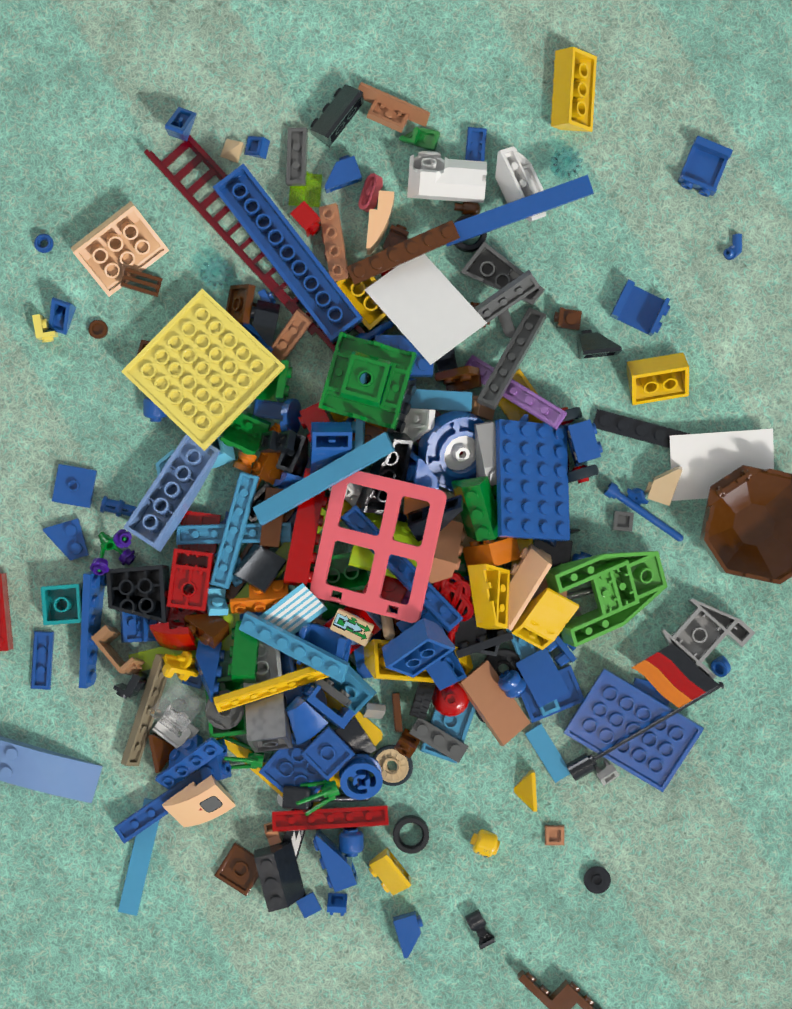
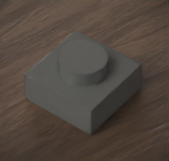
M614 511L612 530L632 532L634 513Z

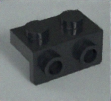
M142 671L134 673L128 685L124 683L116 684L113 689L117 691V695L125 699L136 696L140 690L143 691L145 689L148 674Z

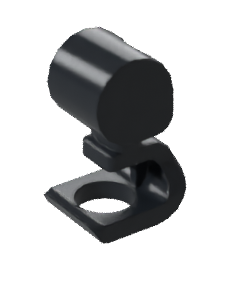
M479 909L465 916L472 932L476 931L479 937L480 950L496 942L495 937L485 929L487 923Z

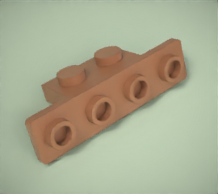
M360 83L358 89L363 92L364 100L372 104L367 114L368 119L402 133L408 120L426 127L430 112L370 85Z
M334 203L319 207V214L323 232L322 240L325 245V259L328 263L329 275L335 282L349 279L338 205Z

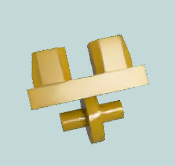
M183 651L181 655L177 656L164 655L165 665L162 668V672L165 677L171 678L176 673L179 679L187 681L190 676L197 677L199 675L198 670L195 668V658H192L191 652Z

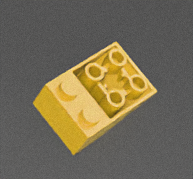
M546 588L528 603L511 633L543 650L554 642L579 608V604L550 588Z

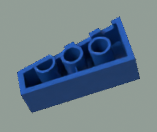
M426 609L422 610L420 620L425 618L437 623L445 633L442 625ZM399 621L396 624L403 633V631L417 622ZM454 650L426 669L439 690L467 678Z

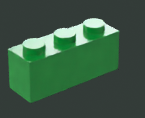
M236 621L235 628L231 630V639L234 640V646H230L232 664L228 665V676L232 677L233 683H256L259 640L240 631L239 627L242 621Z

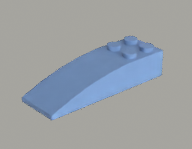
M186 434L123 528L161 552L203 486L220 450L210 445L204 451Z
M0 736V781L60 797L92 803L103 766Z

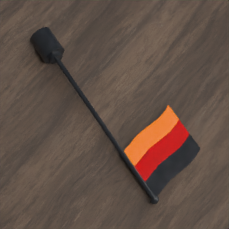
M670 644L631 668L642 674L663 697L678 708L595 757L592 754L584 753L567 763L566 766L570 774L577 781L596 770V760L719 688L723 689L724 684L722 682L717 683L702 672L688 655L677 646Z

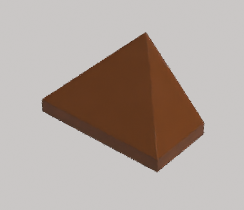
M150 733L148 738L155 773H160L169 760V754L175 747L156 733Z

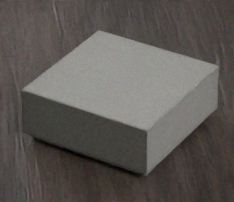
M367 703L363 711V717L382 719L386 712V705Z

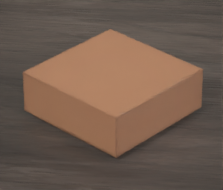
M545 825V845H564V825Z

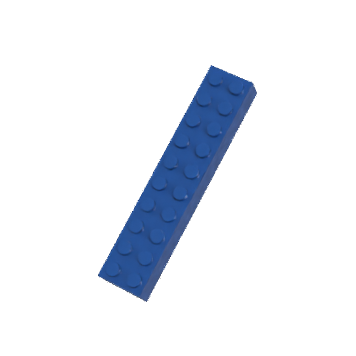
M244 163L213 186L215 193L332 344L338 340L340 332L347 334L363 321L356 308Z

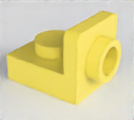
M40 314L32 315L36 338L42 340L43 343L54 341V338L58 337V333L55 331L46 332L49 329L47 319H44Z

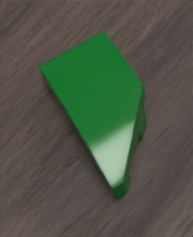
M415 127L410 133L400 136L399 140L435 152L440 132Z

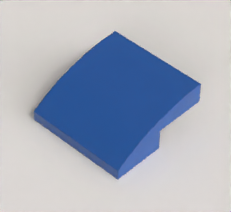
M120 611L121 643L157 641L150 630V625H154L159 621Z

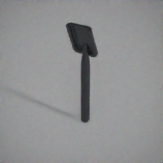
M284 785L282 808L308 810L310 802H322L326 798L321 796L297 805V801L311 796V789L309 787ZM340 794L335 796L336 799L330 802L369 801L370 798L357 800L348 797L346 794Z

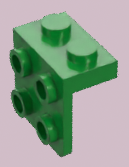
M281 360V363L285 365V369L256 397L257 400L284 403L286 397H289L290 386L288 381L289 378H292L293 367H291L288 360Z
M243 411L226 428L219 439L227 446L240 449L244 454L254 455L260 447L262 433L269 431L271 423Z

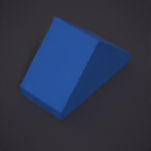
M178 107L165 124L168 135L187 142L197 113Z
M53 297L51 300L49 329L67 335L76 307L71 303Z

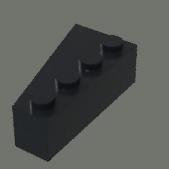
M387 432L395 451L374 462L369 473L406 481L413 440L406 433ZM363 486L356 505L363 513L383 514L387 493Z

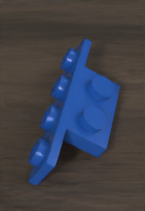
M197 734L187 739L180 747L171 751L169 754V767L158 774L155 780L166 789H170L223 752L224 746L212 737L203 742V738Z

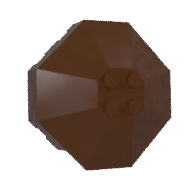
M742 465L710 486L699 540L721 573L773 584H781L792 577L791 473Z

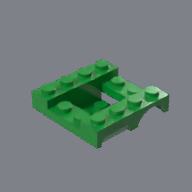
M340 332L318 408L396 430L401 412L400 409L417 353ZM364 373L371 375V381L368 384H362L360 381V377Z

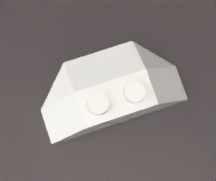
M514 146L498 151L495 178L507 204L544 191L531 162L521 153L517 152ZM546 212L526 218V220L531 222L546 216Z

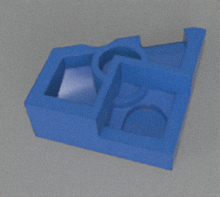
M299 695L285 709L287 717L290 719L291 730L295 736L294 741L299 746L314 737L328 724Z

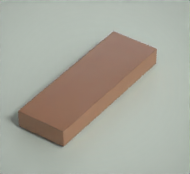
M297 309L273 342V351L271 353L280 362L281 360H286L314 320L302 310Z

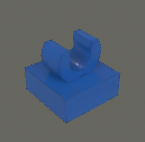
M328 893L327 912L330 915L340 913V916H343L347 910V894Z

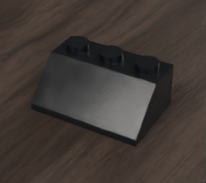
M346 84L343 88H338L333 96L334 100L331 103L328 102L324 106L323 114L320 118H315L310 126L311 134L330 148L363 105L364 96L361 90Z
M292 840L254 850V859L268 912L288 908L306 895Z

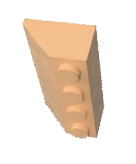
M532 544L528 548L525 547L520 554V562L518 565L515 563L510 570L508 629L511 631L552 566L551 555Z

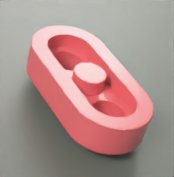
M372 173L366 178L358 203L361 210L369 212L370 209H375L377 206L379 190L383 187L381 176Z

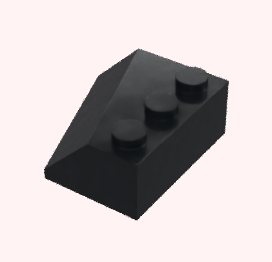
M154 565L109 569L106 573L109 609L167 623L171 608L167 607L170 583L169 566Z

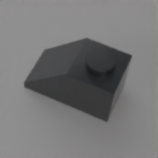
M257 300L256 307L252 306L250 318H254L252 326L265 343L272 347L280 304Z
M296 434L293 451L281 452L276 468L284 473L301 477L308 462V438Z

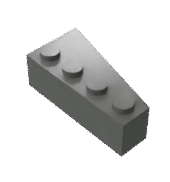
M483 242L460 273L499 291L524 272L486 242ZM540 286L521 301L533 306L545 289Z

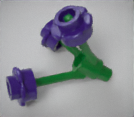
M125 529L118 530L113 537L105 532L99 533L98 537L101 543L100 556L93 560L90 570L96 575H103L109 571L108 561L104 559L105 550L114 549L121 554L118 560L122 562L123 566L132 564L136 558L134 556L135 550L131 551L127 548L131 544V533Z

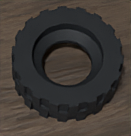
M418 683L410 716L425 719L434 693L435 683Z

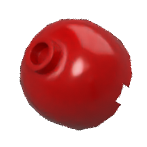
M459 682L453 684V687H447L439 690L437 685H435L432 704L441 715L448 717L457 716L468 707L470 700L464 689L458 684Z

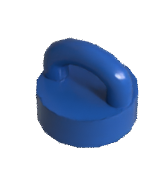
M721 655L712 661L711 670L716 676L724 677L731 671V666L726 657Z

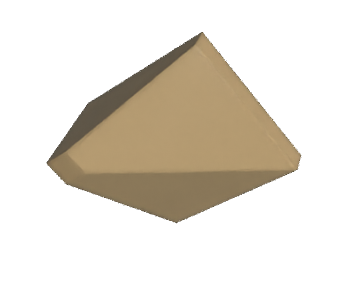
M226 139L220 157L238 163L244 143Z

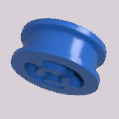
M356 754L339 770L341 789L350 798L357 800L371 798L382 787L381 766L370 755ZM369 771L374 774L373 777L369 776ZM348 777H352L353 783L348 780Z

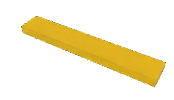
M307 667L214 697L213 700L217 711L222 712L329 676L311 667Z

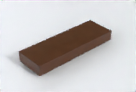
M266 487L265 500L284 489ZM284 514L262 525L260 546L280 548Z

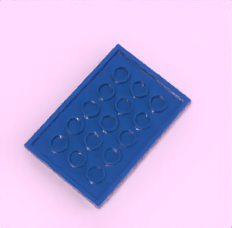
M505 419L496 420L498 537L556 541L570 540L566 427L559 425L556 430L545 423Z
M603 668L563 732L600 754L675 709L608 669ZM678 712L603 757L664 792L701 735L704 727Z

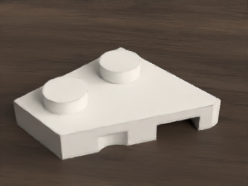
M411 408L405 417L404 422L406 425L402 433H406L413 442L421 438V436L433 429L435 410Z

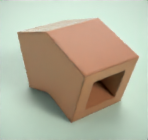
M272 822L264 824L265 835L269 845L281 843L280 833L272 832Z

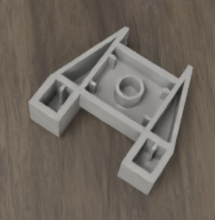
M691 598L688 602L696 609L672 635L665 629H661L660 632L668 646L670 644L677 646L688 655L702 672L714 679L716 675L702 664L706 657L725 636L730 638L738 647H743L755 632L742 620Z

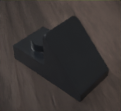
M454 348L436 361L437 372L458 368Z

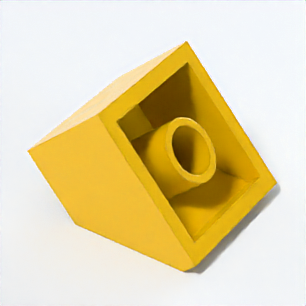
M385 848L369 861V871L375 878L379 877L382 881L381 886L387 893L390 891L392 895H395L411 886L410 875L388 848Z

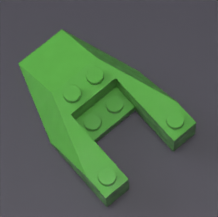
M658 551L603 553L560 564L549 569L545 576L548 588L557 593L565 592L588 581L591 582L598 608L569 620L561 631L563 642L573 647H577L624 626L668 587Z

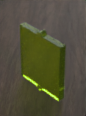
M307 171L306 186H290L288 205L298 206L305 201L310 207L319 208L322 174H311Z

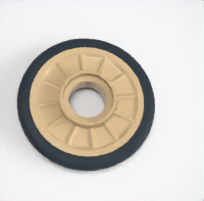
M395 745L383 746L373 756L381 766L383 784L389 786H398L405 783L413 771L412 759L401 755L394 749ZM388 761L396 762L397 769H389L387 766Z

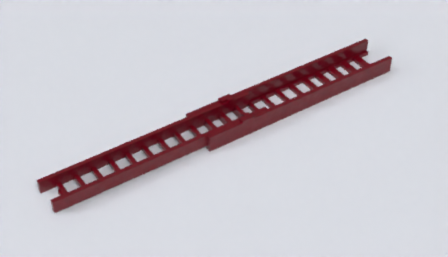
M189 135L188 141L181 143L162 162L152 151L149 152L146 149L144 151L146 157L292 315L297 309H300L297 305L299 300L296 297L292 300L284 291L288 287L285 282L279 286L271 277L276 272L275 269L272 268L264 274L256 265L264 257L262 252L252 260L243 251L253 242L252 239L249 237L239 246L230 237L241 227L239 222L228 232L218 224V221L229 212V209L225 206L214 217L207 212L206 209L219 198L215 191L201 203L193 196L214 176L220 181L227 176L193 137ZM190 147L196 156L176 175H173L167 167ZM203 162L209 170L192 186L186 189L180 181ZM312 323L307 332L312 337L317 334L334 353L337 341L332 344L322 333V330ZM359 325L353 328L358 332V334H360L361 332L365 333V331ZM435 410V417L437 418L441 414ZM420 438L415 441L418 445H419Z

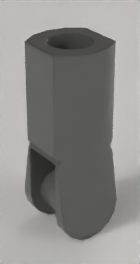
M507 309L498 315V319L505 336L512 338L516 329L510 312Z

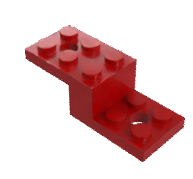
M187 511L180 525L220 524L221 515ZM217 544L178 545L177 548H174L167 607L206 611L210 577L216 560ZM186 584H191L194 587V592L191 595H187L184 592Z

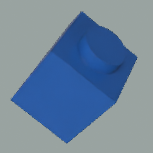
M343 156L335 163L325 184L326 194L362 181L355 156Z
M416 911L393 917V923L404 959L409 957L421 934L420 927H423L421 915L417 916Z

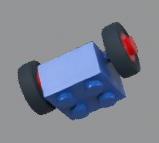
M568 407L560 408L567 412L560 425H564L567 429V441L575 468L567 473L568 483L578 481L579 484L589 481V477L599 474L598 467L595 464L587 466L582 465V463L601 457L600 453L603 452L600 441L597 442L595 434H597L595 423H591V420H586L570 425L569 423L582 417L580 407L568 409Z

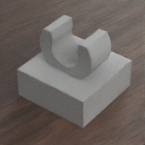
M606 760L603 761L606 765L605 769L600 770L597 765L595 766L596 775L603 786L619 776L613 764L610 765Z

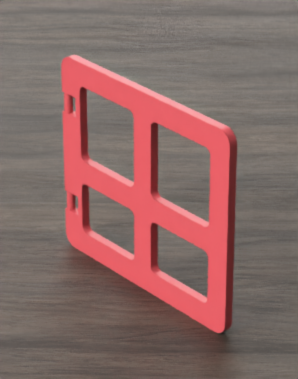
M358 471L333 485L310 591L317 598L326 601H332L409 623L419 621L447 500L446 493L439 489L363 471ZM349 483L387 493L381 527L377 536L343 528L339 525L346 489ZM404 496L427 501L430 504L420 546L394 540L401 500ZM336 541L374 550L375 554L366 593L352 591L327 583ZM391 554L417 562L410 599L407 605L381 597L387 564ZM333 590L342 592L341 599L332 597ZM389 605L399 607L398 613L388 612Z

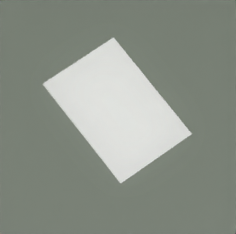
M425 254L395 267L365 289L366 293L430 365L487 324Z
M773 429L670 436L671 469L677 466H681L683 469L672 501L707 499L710 486L742 465L764 470L774 469Z

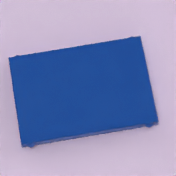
M548 649L539 650L515 663L539 708L570 692Z

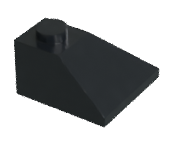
M583 330L581 334L576 336L579 359L613 356L622 351L621 346L598 332L592 333V330Z

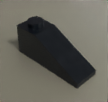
M462 494L446 500L440 531L463 510ZM430 506L408 513V527L418 542L423 539Z

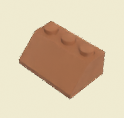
M452 520L439 532L429 577L431 584L451 578L454 570L459 569L461 559L458 556H461L463 545H460V543H463L465 532H463L464 523Z

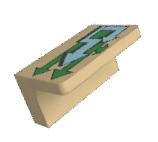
M338 609L330 630L366 646L373 635L371 632L374 625L343 609Z

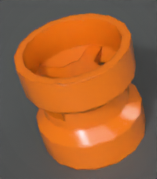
M239 450L238 460L234 462L232 467L250 474L252 470L251 465L256 461L257 456L247 455Z

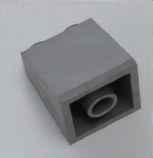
M283 692L245 704L247 742L254 753L293 748L290 722L285 711L287 700Z

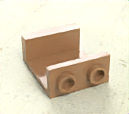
M103 626L91 637L94 643L119 673L132 675L139 672L145 661L131 657L125 663L110 644L121 633L115 627Z

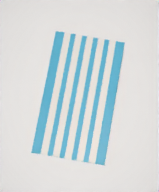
M302 583L259 617L292 634H296L302 627L325 612L327 608Z

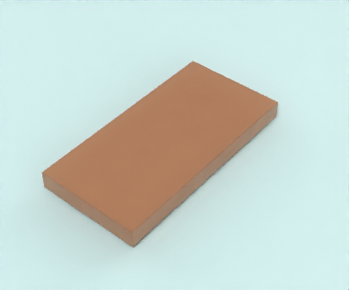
M485 660L458 684L464 689L468 699L498 743L504 746L531 722L515 699L507 697L504 691L499 688L498 681L500 678L489 661Z

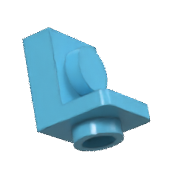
M209 587L206 608L209 616L228 615L229 608L225 600V588Z

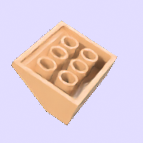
M131 201L71 247L74 255L109 297L121 288L120 284L125 267L142 272L169 251ZM130 273L127 274V276H130V277H133V278L137 276V275H134V274H131V275H130Z

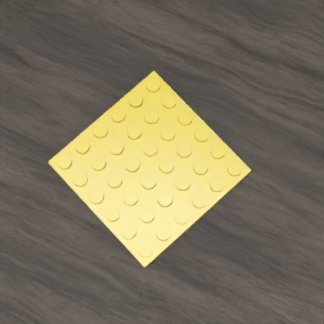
M201 289L121 372L205 451L285 369V365L207 292Z

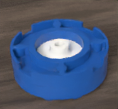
M451 411L435 418L433 429L421 436L419 441L418 456L423 459L438 479L439 485L449 491H453L452 481L477 478L474 424L485 422L470 412Z

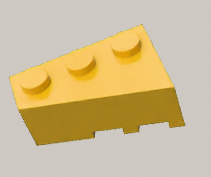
M489 564L467 565L477 627L488 630L508 629L510 570Z

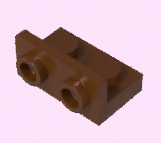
M467 365L435 373L436 381L443 382L446 385L447 391L461 392L482 386L480 369L478 367Z

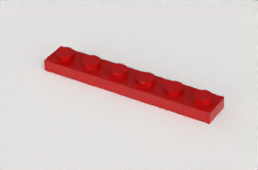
M388 805L317 809L308 816L305 815V812L308 810L272 812V832L389 825Z

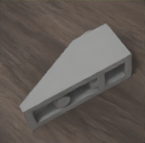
M494 422L474 424L476 477L488 476L490 486L497 485L496 430Z

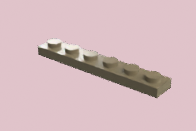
M156 654L153 660L146 687L123 752L121 764L125 766H139L167 681V677L162 672V668L165 665L163 660L165 654Z

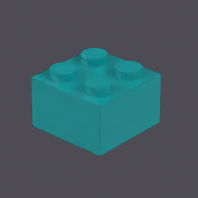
M83 583L41 587L43 626L81 623Z

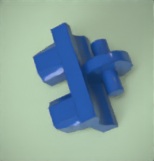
M559 635L554 642L546 647L548 652H551L556 647L561 652L553 658L558 666L574 662L577 659L570 651V649L573 651L577 647L564 643Z

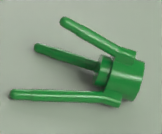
M223 737V739L253 751L250 745L230 737ZM253 751V753L249 752L248 758L225 756L224 760L247 763L231 765V769L262 768L264 753H254Z
M335 780L300 784L301 787L324 785L321 787L322 792L296 802L297 805L321 796L326 798L305 812L306 816L328 802L335 800V796L340 795Z

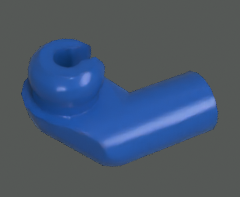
M742 234L732 235L733 245L726 248L723 252L727 260L736 258L742 252Z

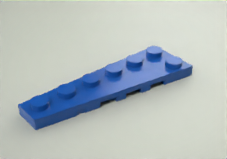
M93 571L83 574L79 688L86 689L94 685L97 677L98 646L91 637L100 630L104 590L107 585L106 573L96 575Z

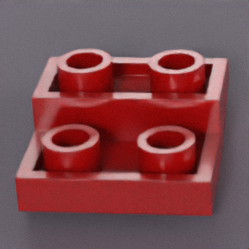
M158 622L150 625V630L160 646L177 651L197 650V642L189 627L178 626L172 629L169 622Z

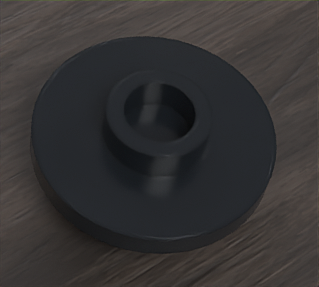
M594 866L586 871L584 885L590 892L600 894L605 892L610 886L611 877L605 868Z

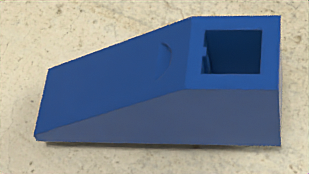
M199 640L196 651V667L210 701L214 702L215 694H219L220 683H217V680L222 677V666H220V663L225 660V650H222V642L213 649L209 645H204Z

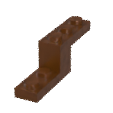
M521 970L517 974L518 980L548 1009H571L576 1003L582 1009H597L593 1005L595 1002L587 994L583 996L579 992L580 987L574 981L570 983L565 979L549 995L551 992L543 984L539 986L535 982L537 980L531 972L528 971L526 973Z

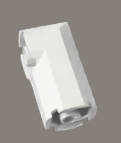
M421 151L415 158L412 155L410 156L407 198L484 203L487 162L456 160L446 157L444 160L441 158L440 153Z

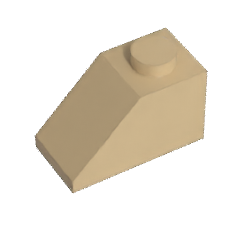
M677 466L655 476L652 482L649 481L645 490L648 493L647 499L670 506L683 470L682 467Z

